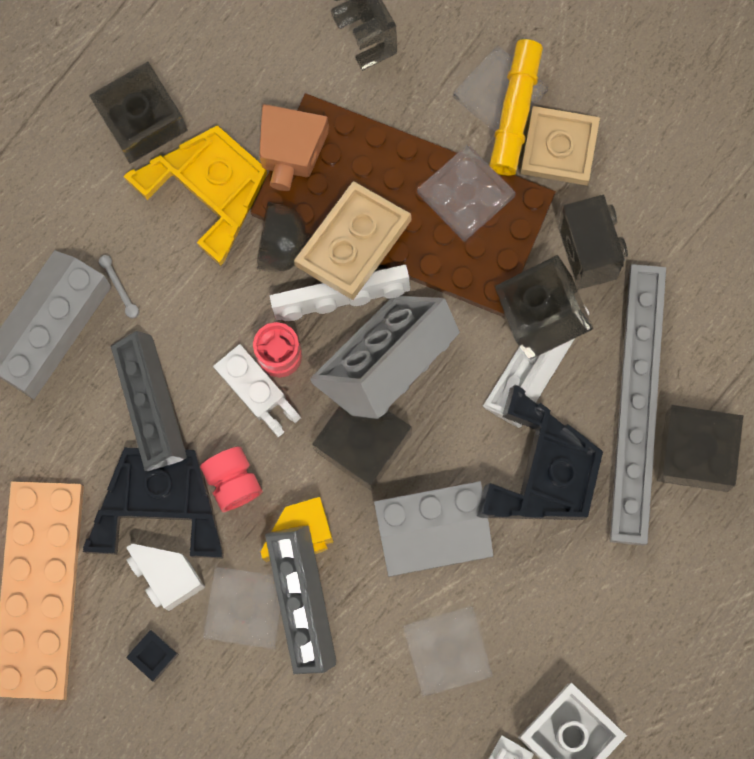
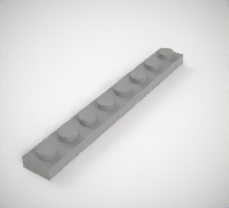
M631 264L629 271L610 542L643 546H646L648 543L666 267Z

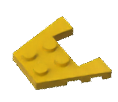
M217 125L179 145V149L163 157L160 155L150 160V164L137 171L133 169L123 177L126 182L148 200L171 176H174L211 209L220 219L197 241V244L221 266L225 262L263 184L267 170L262 168L260 162Z

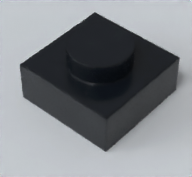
M150 630L126 658L152 682H155L179 654L154 631Z

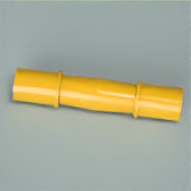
M522 39L516 43L511 70L507 75L509 84L502 106L500 125L494 134L495 142L489 169L496 174L505 176L516 174L521 147L525 142L523 132L530 110L533 86L538 82L537 74L543 46L534 40Z

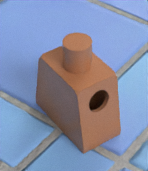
M263 104L260 161L262 168L273 171L270 182L272 188L289 191L293 175L309 177L329 132L327 116Z

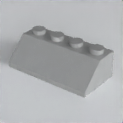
M54 250L0 328V379L34 400L112 286L105 276L77 258Z
M412 296L391 298L310 378L312 384L352 416L375 419L383 416L393 402L409 389L413 381L429 368L433 360L441 352L445 351L460 333L445 298Z

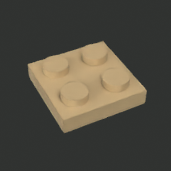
M533 106L520 174L588 186L600 117Z

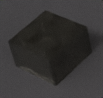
M149 62L142 64L89 95L98 114L129 164L188 131L181 113Z
M604 194L563 205L558 230L577 290L617 280L622 267H624L625 257H628L625 240L623 237L617 236L614 225H617L615 208L612 204L607 205Z
M558 255L495 286L513 337L530 360L594 329L573 277Z
M671 405L665 414L657 482L729 492L736 486L744 415Z
M339 406L312 443V446L317 454L372 491L411 437L412 427L390 411L375 419L352 416Z

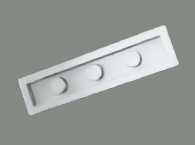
M406 265L375 271L354 300L324 283L269 296L276 321H295L304 314L313 312L325 314L344 305L361 306L375 298L399 297L404 292L410 291V282Z

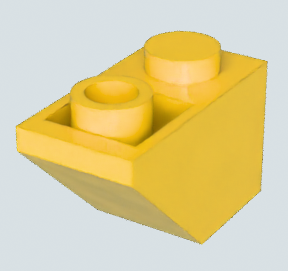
M320 497L286 506L272 532L299 526H309L315 554L328 550L327 544L334 542ZM265 542L260 552L262 559L268 562L270 557L267 543Z

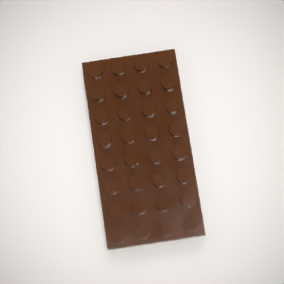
M305 93L297 111L327 116L329 124L327 138L309 177L293 175L290 190L282 191L270 186L273 171L269 170L252 207L251 215L310 239L354 181L411 213V222L379 264V268L388 269L406 265L409 280L504 317L556 191L515 175L505 176L496 174L489 169L487 164Z

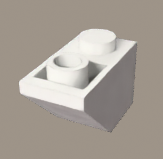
M131 544L126 547L131 555L127 562L137 577L143 575L150 587L145 589L156 607L162 605L164 609L170 611L205 588L189 560L183 554L137 544Z

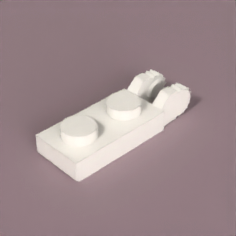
M240 344L213 366L259 420L262 419L277 437L281 436L284 431L279 422L268 413L274 407L279 405L286 417L294 423L301 418L285 399L286 397Z

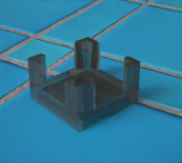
M348 0L331 9V16L339 29L361 19L363 24L353 29V35L360 50L377 43L376 46L355 56L362 71L397 54L396 24L382 0Z

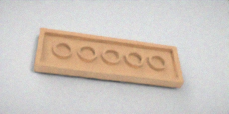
M11 481L0 597V697L67 699L84 486L81 484Z

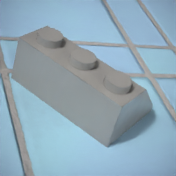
M481 481L374 501L388 577L493 557L488 518L477 517L483 494Z

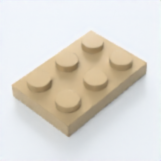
M353 181L294 260L295 266L354 300L411 222V213Z

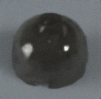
M268 201L264 217L266 221L261 233L256 269L268 272H283L295 266L294 260L310 240L312 234L306 233L305 220L297 210L281 203Z

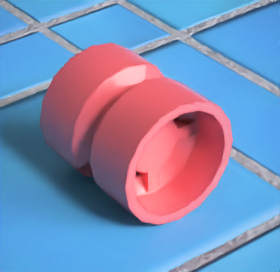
M278 322L266 324L259 329L254 337L253 349L263 371L270 376L278 378L294 373L302 360L301 346L294 330L288 325Z
M241 447L222 451L206 460L200 466L207 483L216 487L213 495L222 512L241 507L263 493L255 474L247 472L250 464Z

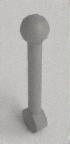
M102 255L99 258V265L106 269L125 304V314L131 319L138 317L139 309L131 303L111 266V257Z

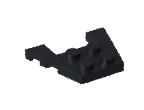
M518 385L512 386L509 389L502 417L536 431L521 492L519 494L492 483L485 485L477 517L583 520L587 518L603 451L569 424L564 425L550 414L551 410L542 403L537 404L525 395L526 391Z
M124 447L107 488L108 492L95 517L93 529L83 546V552L86 554L117 555L120 518L192 520L190 557L223 559L224 552L197 452L195 450H185L186 459L154 470L145 471L139 448Z

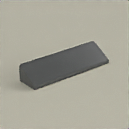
M135 331L113 344L111 349L144 470L150 471L186 459L187 455L153 337L149 334Z
M299 526L266 533L265 538L293 674L325 673L336 665V656L309 526Z

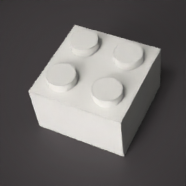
M569 683L518 738L539 759H606L627 735L576 686Z

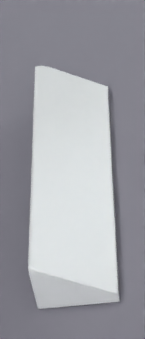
M553 291L484 403L483 407L513 426L518 428L522 426L519 423L502 417L509 389L514 385H518L526 391V396L535 403L537 402L589 316V311L580 300Z

